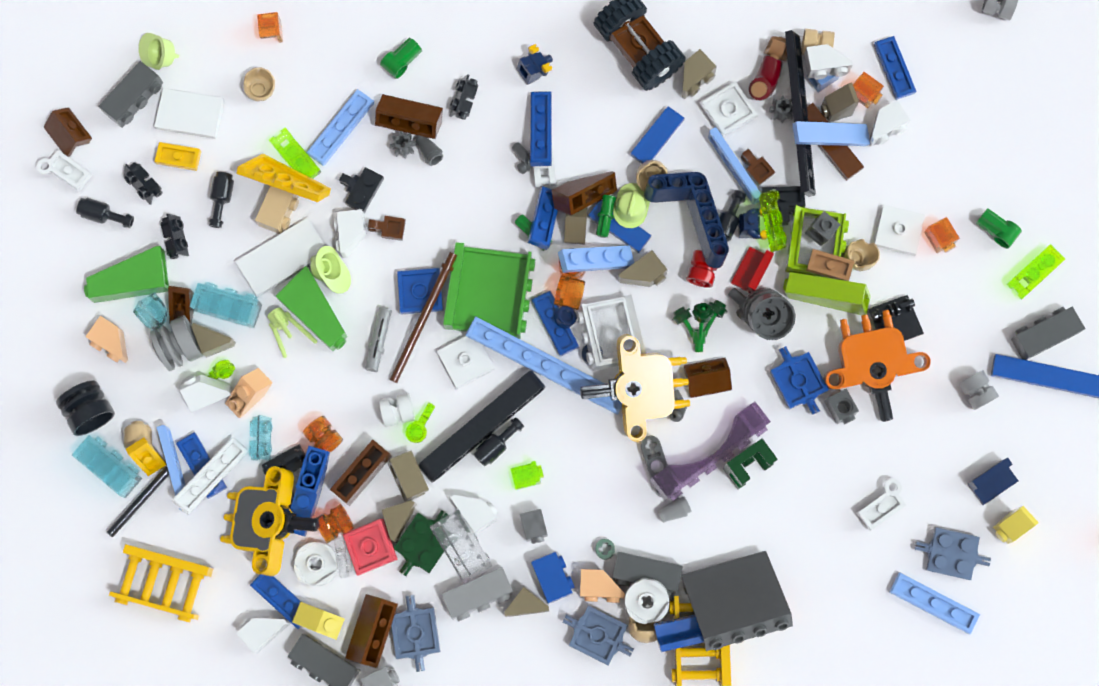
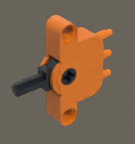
M889 310L882 312L885 328L872 331L870 320L866 314L861 316L864 333L851 335L847 320H840L843 339L839 343L838 352L842 368L830 370L823 377L829 389H841L862 383L869 387L870 394H875L882 422L893 420L888 391L892 390L891 383L894 381V378L896 376L925 371L931 364L929 355L924 352L907 354L903 335L898 329L893 327ZM917 356H921L924 360V364L920 368L914 364ZM875 365L877 368H881V372L878 373V377L877 374H872V370L875 369ZM833 373L839 377V383L836 386H832L829 383V377Z

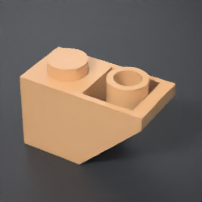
M100 316L85 336L91 341L89 345L98 351H101L103 348L109 352L106 356L117 363L119 360L126 363L128 356L124 332Z
M257 368L240 378L225 404L238 418H241L265 396L273 382Z
M581 569L580 597H584V601L598 602V598H607L606 602L620 603V599L625 598V593L604 570Z

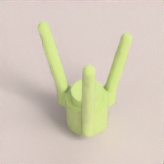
M281 307L274 309L268 314L269 326L273 330L283 358H286L287 354L278 330L282 329L287 337L291 338L292 335L286 327L289 324L288 321L313 343H317V340L292 318L289 312H284Z

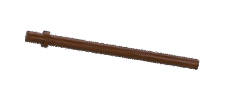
M449 252L445 263L441 264L440 274L390 377V380L395 383L399 381L449 272H452L454 269L452 266L457 258L456 254Z

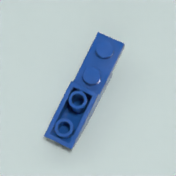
M308 446L290 508L293 513L297 514L296 517L312 518L314 516L324 483L330 455L329 451ZM294 530V534L306 537L307 531Z

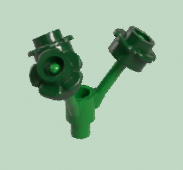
M715 300L714 303L696 304L692 313L694 319L699 322L698 329H693L687 320L692 317L689 312L690 308L685 309L684 306L673 312L674 317L672 320H675L677 325L685 324L690 336L693 338L695 352H703V344L706 342L708 331L715 318H723L724 314L728 311L725 309L726 305L718 300Z

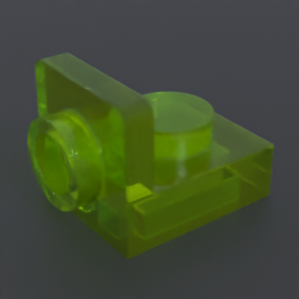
M536 461L510 468L516 490L541 484L540 478H544L541 465L537 466Z

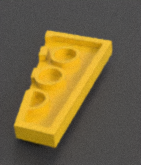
M261 154L237 167L236 174L311 201L319 202L330 195L331 188L265 154Z

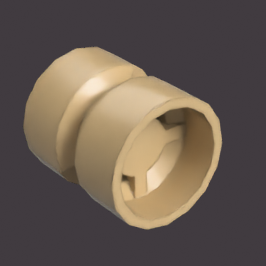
M805 28L801 47L802 55H804L806 48L810 46L828 44L833 48L835 32L822 31L818 33L815 29Z

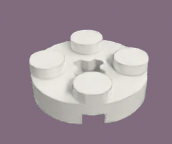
M310 542L302 546L296 554L294 571L303 583L310 586H323L329 583L338 572V557L335 551L326 544ZM314 558L317 561L320 559L322 561V563L320 564L321 568L319 570H317L316 568H311V565L313 564L312 560Z
M641 578L632 583L626 592V610L629 616L636 622L642 624L658 622L666 615L669 609V594L665 586L659 581ZM643 596H651V601L653 602V604H647L646 606H643V600L641 598Z

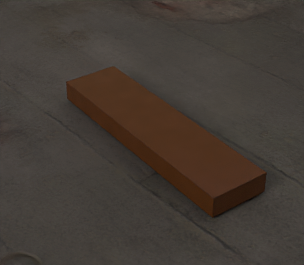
M814 103L807 106L809 122L829 123ZM818 145L846 181L864 169L863 164L848 146Z

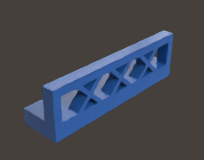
M695 615L654 624L661 652L704 642Z

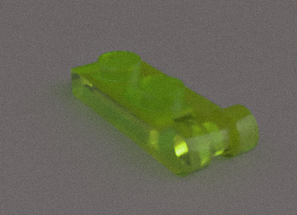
M286 127L280 131L281 133L278 136H273L269 139V142L292 169L312 179L321 173L320 168L294 139ZM287 140L289 144L283 148L281 143Z
M775 189L764 192L759 197L771 252L787 247V236L783 232L782 227L783 217L777 204L780 195Z
M1050 244L1006 285L1010 289L1013 288L1018 293L1017 296L1022 300L1066 259ZM1023 278L1029 285L1024 287L1019 281Z

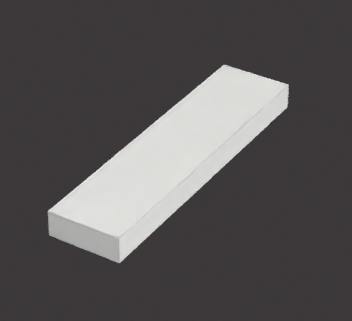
M232 437L172 499V502L189 515L248 453V450Z

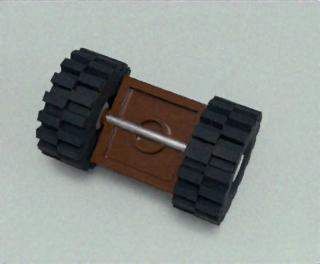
M612 0L608 6L603 7V11L597 14L598 16L595 17L593 24L607 42L613 41L633 67L632 75L645 91L658 87L666 79L671 78L678 71V68L682 67L686 60L685 55L674 41L668 40L664 42L645 18L644 14L647 13V7L641 0Z

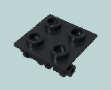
M908 295L868 309L876 330L885 328L882 312L889 310L893 327L902 333L904 341L924 334L913 308L915 307V302L913 298L909 299Z

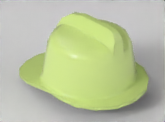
M146 33L140 39L139 56L146 66L160 70L162 67L170 66L175 58H179V55L175 53L174 44L168 39L153 33Z
M629 183L621 187L615 201L614 218L619 225L625 228L640 226L647 216L650 202L644 197V191L639 188L637 183Z
M323 246L316 255L310 258L312 275L319 281H324L331 291L344 293L351 284L350 272L334 248Z

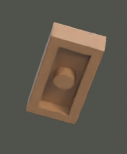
M812 249L806 271L832 279L849 281L854 260Z

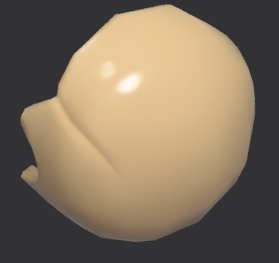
M253 68L245 75L243 83L244 92L249 99L257 102L266 101L274 92L275 78L265 68Z
M657 160L645 161L640 164L636 172L637 185L642 191H645L649 177L657 174H668L667 168Z
M864 239L851 242L847 246L845 258L854 260L852 269L866 271L879 261L880 251L875 243L869 244Z
M630 617L628 631L638 642H655L657 638L654 624L660 623V621L642 624Z

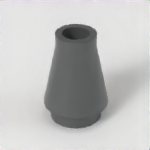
M419 136L416 139L425 163L433 166L443 159L442 149L429 138Z

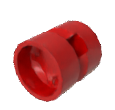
M695 250L691 259L693 267L689 268L686 281L699 287L711 288L715 280L713 271L717 269L711 268L706 264L702 250Z

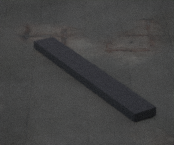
M793 30L785 31L794 123L796 121L809 122L800 36ZM796 144L801 193L808 197L815 196L816 189L811 145Z

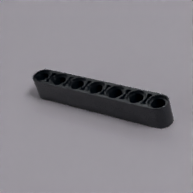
M532 370L527 372L423 459L418 465L431 483L435 482L539 395L546 386Z

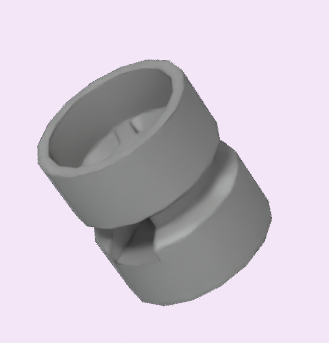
M984 0L982 12L989 15L997 13L999 18L1010 21L1018 0Z
M984 370L959 383L964 394L970 396L969 402L974 410L999 397L995 388L988 385L990 380ZM982 388L984 393L978 396L975 391Z

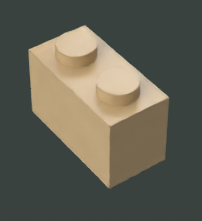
M270 186L255 219L258 226L278 234L283 233L290 225L291 219L289 217L292 211H295L298 207V196Z

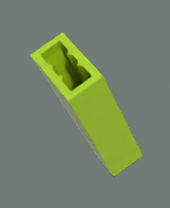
M793 272L789 273V278L785 279L783 290L789 299L861 316L867 314L871 299L866 284Z

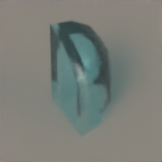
M155 292L140 300L133 310L138 319L151 330H158L161 325L165 324L168 316L166 306Z

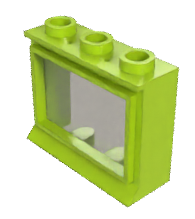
M796 205L792 215L794 219L791 226V242L788 248L789 256L785 272L825 277L806 271L811 251L816 249L840 257L841 253H845L846 241L843 240L844 233L848 232L849 227L846 213L825 211L841 225L832 237L820 246L807 236L805 231L823 211L802 208Z

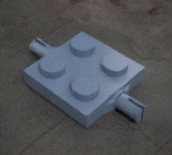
M935 527L933 538L929 544L918 541L915 543V545L924 547L915 546V550L927 552L928 563L926 571L972 580L976 564L988 567L991 564L982 561H991V557L978 555L980 537Z
M415 595L405 597L407 610L394 615L391 627L396 659H414L416 672H420V667L421 671H425L423 657L439 653L441 650L435 609L416 608Z
M589 605L579 620L566 614L565 618L572 621V623L565 619L562 623L574 628V635L569 644L570 647L608 666L618 651L629 657L631 656L634 648L622 643L623 635L628 627L627 624Z

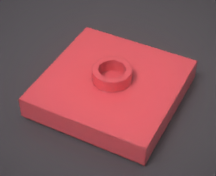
M378 519L343 534L357 576L398 560L384 519Z

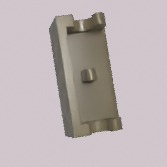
M412 450L389 459L388 466L404 502L418 498L429 491Z

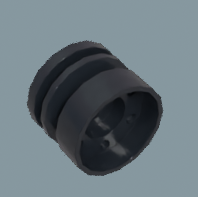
M95 380L86 381L70 388L56 401L57 407L61 409V414L64 417H69L67 424L75 436H82L99 429L115 415L109 401L102 399L104 393L100 390V386Z

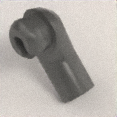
M517 142L512 146V150L521 160V163L517 165L518 171L521 174H525L532 168L530 154Z
M733 288L728 296L739 305L740 309L736 311V314L741 320H744L742 305L746 296L736 288Z
M679 390L674 391V400H684ZM687 407L673 409L669 418L673 422L681 421Z

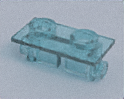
M258 415V417H252V421H250V437H256V440L250 441L249 445L251 460L263 459L269 461L271 459V432L273 426L271 423L272 418Z

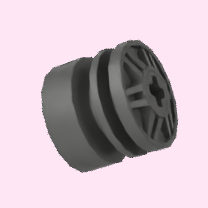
M759 288L752 291L742 305V316L745 323L759 337L766 340H778L785 337L791 332L795 324L796 314L794 307L786 298L771 288Z

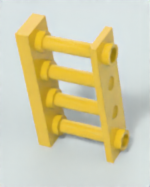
M125 544L123 553L129 555L128 559L130 561L120 593L111 591L109 593V596L115 597L114 602L128 605V601L177 614L178 620L189 623L191 619L198 620L199 615L191 614L201 579H204V576L211 577L214 569ZM143 558L150 560L149 565L151 567L141 598L137 599L128 596L138 563ZM163 564L171 566L170 571L172 572L162 604L159 605L149 602L159 568H162ZM187 570L192 572V581L183 610L170 608L180 573L183 574V571Z
M674 596L673 601H669L670 615L674 614V619L679 618V612H693L691 603H679V596ZM730 645L706 651L705 648L675 649V669H671L672 682H676V686H682V680L716 679L717 682L720 681V686H731ZM681 657H716V659L720 660V668H716V670L681 671Z

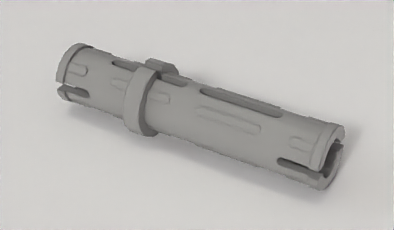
M379 307L371 345L367 349L369 351L365 366L367 371L378 372L381 355L385 352L383 346L392 313L391 309Z

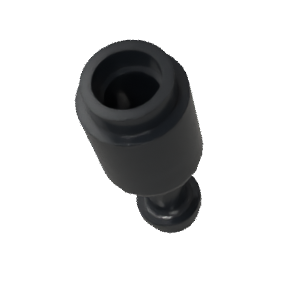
M216 172V176L213 177L210 200L215 202L213 218L209 219L210 227L222 228L224 223L221 221L223 205L230 203L234 180H232V174Z
M735 190L731 195L733 201L729 210L719 214L727 242L731 241L739 223L736 212L740 204L746 200V194L739 190Z
M81 198L77 205L76 213L81 215V218L103 224L107 220L122 223L124 228H131L134 222V216L128 213L124 216L111 212L109 204L91 198Z
M515 417L513 420H510L512 424L500 435L491 434L476 448V452L473 455L484 467L488 464L491 465L506 451L505 442L517 430L522 431L524 425L518 418Z

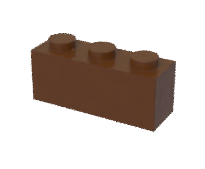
M382 94L375 111V126L436 139L442 124L443 108Z
M372 439L330 490L350 506L392 457L391 454Z
M365 595L345 659L378 668L398 606L397 603L372 595Z

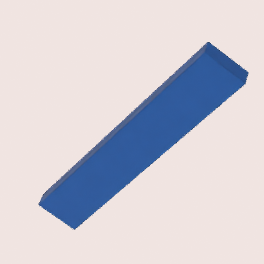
M999 354L994 355L991 376L1099 398V375Z

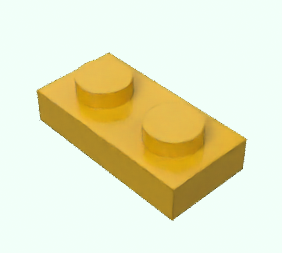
M159 142L154 162L158 165L197 171L201 150Z
M145 437L126 448L128 455L147 476L152 475L167 465L164 458Z

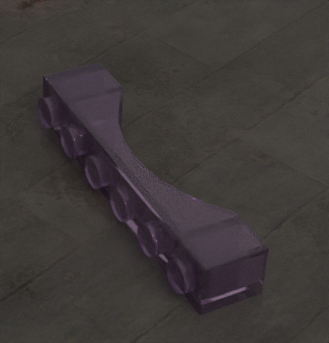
M754 401L734 417L727 439L714 454L704 460L691 464L668 465L649 481L664 501L669 498L674 501L683 494L681 489L686 485L691 488L700 481L698 477L705 472L708 475L717 468L715 464L721 459L723 462H726L734 456L732 451L737 447L742 450L751 443L749 438L756 434L759 437L768 430L766 426L771 421Z

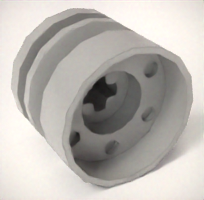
M184 315L170 322L171 332L164 325L160 326L161 334L157 329L150 331L153 349L158 359L168 371L175 369L174 361L179 367L183 366L181 355H184L190 362L203 356L191 324Z

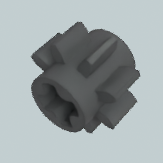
M782 95L780 100L773 99L772 104L774 106H771L769 112L774 113L773 120H781V123L786 118L792 120V99H785L784 95Z
M400 131V135L392 136L394 143L390 144V148L396 149L394 152L396 157L400 154L406 159L408 154H414L412 147L416 146V141L411 140V133L405 135ZM405 142V147H401V143Z

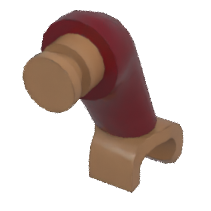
M772 36L764 51V54L767 55L764 56L756 77L749 85V94L753 99L765 100L774 92L780 77L782 61L786 62L788 59L786 38L780 36Z

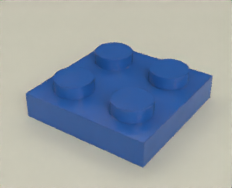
M440 268L397 271L401 315L422 312L440 274ZM442 289L431 312L443 311Z

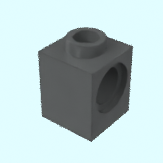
M823 211L805 231V234L822 246L832 237L841 224Z
M847 388L824 401L836 424L843 422L845 425L856 419L854 415L859 410ZM838 404H845L848 412L841 413L838 410Z

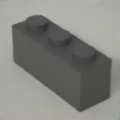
M139 61L98 107L105 115L123 128L133 120L134 115L139 109H143L147 105L148 99L160 91L163 81L158 74L142 61Z
M1063 306L1052 312L1054 316L1048 319L1046 316H1043L1034 321L1035 325L1028 329L1026 325L1015 331L1016 335L1011 341L1023 360H1028L1086 329L1073 306L1065 309Z
M618 552L612 579L616 580V584L629 587V583H634L641 578L655 579L662 583L669 596H672V593L678 592L683 566Z
M306 634L300 636L288 655V658L292 660L290 664L299 670H302L304 667L311 672L309 674L311 678L318 682L324 680L329 684L328 686H351L361 671Z

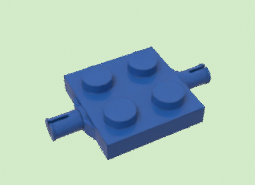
M787 346L779 349L778 351L784 362L770 370V374L789 410L798 405L807 404L812 415L820 412L814 400L829 389L810 353L807 352L801 356L792 357Z

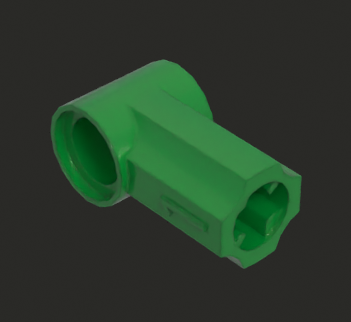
M409 37L394 52L387 53L381 60L380 65L395 79H398L405 73L408 65L422 52V48L414 39Z
M989 208L986 209L976 222L978 226L994 237L993 239L998 245L1009 249L1022 233L1021 228L1016 223L1009 220L1005 221Z

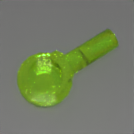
M229 360L219 361L207 377L216 380L218 378L227 379L232 376L235 366Z
M428 402L419 420L407 426L405 433L410 442L420 443L426 438L427 429L425 424L435 409V405Z

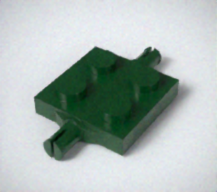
M440 510L435 520L427 519L420 513H417L395 545L394 550L400 553L406 560L399 571L401 574L404 572V576L407 577L413 566L420 567L430 574L454 537L441 526L448 516L445 513L441 518L444 513L443 510Z

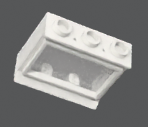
M632 294L621 298L581 304L577 312V320L583 327L584 332L581 333L584 345L587 344L588 353H586L588 365H592L593 371L618 366L617 340L623 334H630L637 338L640 344V354L646 353ZM627 339L623 343L624 350H629L633 346L631 339Z

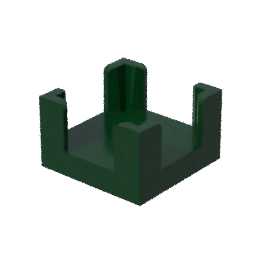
M763 438L727 462L723 468L738 490L750 480V476L744 468L752 464L755 459L764 471L773 466L778 460Z

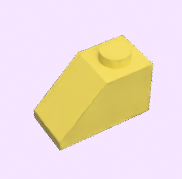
M1021 506L1009 512L993 528L996 530V536L1002 542L1009 544L1016 541L1039 522L1024 506Z
M300 601L292 623L337 640L345 619Z

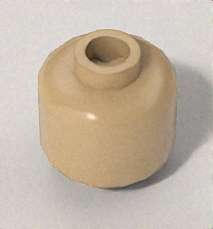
M134 421L126 426L123 431L124 448H128L143 437L152 445V429L142 421Z

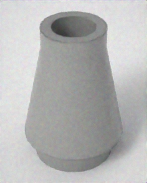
M678 496L663 509L659 510L658 514L662 522L665 523L670 520L686 517L692 510L685 496L681 498Z

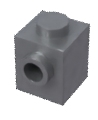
M537 509L520 514L526 541H531L532 544L545 541L544 537H547L548 534L542 510Z

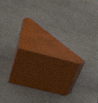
M175 286L168 287L169 324L172 320L183 315L192 324L197 295L191 289Z

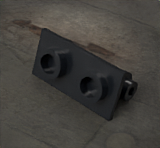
M469 74L457 81L455 87L457 94L451 100L449 109H451L450 117L459 114L458 118L466 120V117L470 115L473 102L466 99L470 98L473 100L475 98L479 85L476 79L471 78L468 80Z
M136 162L130 166L125 164L123 175L125 181L137 190L141 199L146 200L151 205L153 196L157 198L162 195V188L153 178L147 181L144 180L149 177V174L141 164Z
M166 214L167 217L162 218L160 225L163 237H171L170 240L165 241L167 256H170V259L179 258L178 254L188 257V243L185 239L184 224L181 217Z
M299 444L262 464V470L266 475L269 468L276 466L294 472L302 468L305 453Z

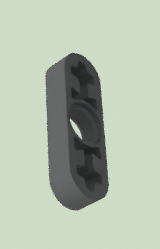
M646 436L641 442V451L654 491L659 497H668L674 490V483L661 443L655 436ZM649 440L657 445L654 447L655 455L660 453V456H654L650 460H648L647 456L652 455L649 448H645ZM656 460L661 461L664 466L663 470L658 473L651 469L652 462ZM667 474V477H663L664 483L670 485L667 493L658 489L661 482L660 479L655 480L654 477Z

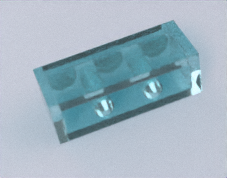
M205 282V285L197 284L190 304V308L194 312L255 328L262 307L260 301L257 300V296L248 293L245 296L237 294L238 291L231 288H225V290L218 289L217 285L210 282Z
M88 435L72 456L119 496L126 498L143 479L138 475L140 470L131 463L126 465L122 461L124 457L113 449L112 452L106 448L108 443L99 436L94 438Z

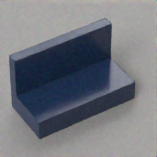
M1008 457L968 483V486L982 505H985L1019 481L1009 468L1013 464Z

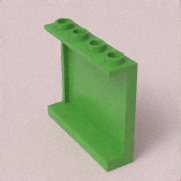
M456 242L454 254L457 255V258L452 266L454 269L450 276L443 322L444 328L467 332L476 316L521 339V333L526 332L527 320H523L524 312L529 311L530 300L526 299L527 292L532 290L533 279H529L530 271L535 269V259L532 258V252L528 251L527 255L465 247L464 243Z

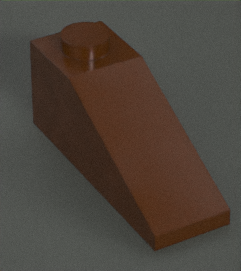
M611 171L568 181L552 189L554 209L573 215L602 199L603 195L613 194L617 191L615 172Z

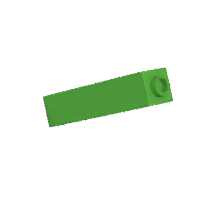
M155 246L87 277V285H84L86 297L92 302L98 303L168 292L169 282L164 249L161 246Z
M305 266L276 297L332 352L335 349L339 350L346 343L345 339L348 336L309 268Z

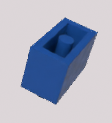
M553 552L531 562L548 604L573 594L571 589L575 588L571 576H565L563 568H566V564L562 555L557 556L556 552Z

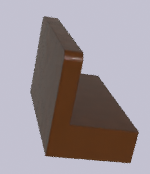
M69 107L52 111L44 125V129L67 157L72 155L77 146L89 144L92 140V137Z
M726 357L684 365V373L689 380L688 389L691 398L732 390L730 367Z

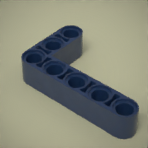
M700 172L657 174L649 177L644 191L645 199L653 203L686 200L706 264L716 269L722 267L729 252V246L705 175Z

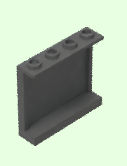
M766 551L681 575L683 588L691 603L706 651L718 650L730 644L742 643L744 640L763 637L768 633L784 631L793 626L792 613Z

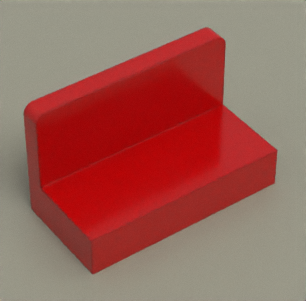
M749 247L731 284L748 293L756 290L775 253L766 250L764 254Z

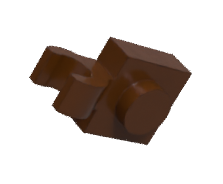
M749 149L740 156L742 161L749 166L746 168V172L758 187L776 173L763 156L757 160Z
M385 216L384 222L369 219L368 231L382 232L381 236L385 239L403 241L406 219Z

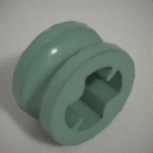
M601 539L596 544V555L603 560L610 559L615 553L614 543L609 539ZM604 543L608 544L607 547L611 546L612 550L608 551V555H603V551L599 552V548H602Z

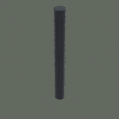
M167 466L162 469L108 529L107 533L111 537L118 533L170 475Z

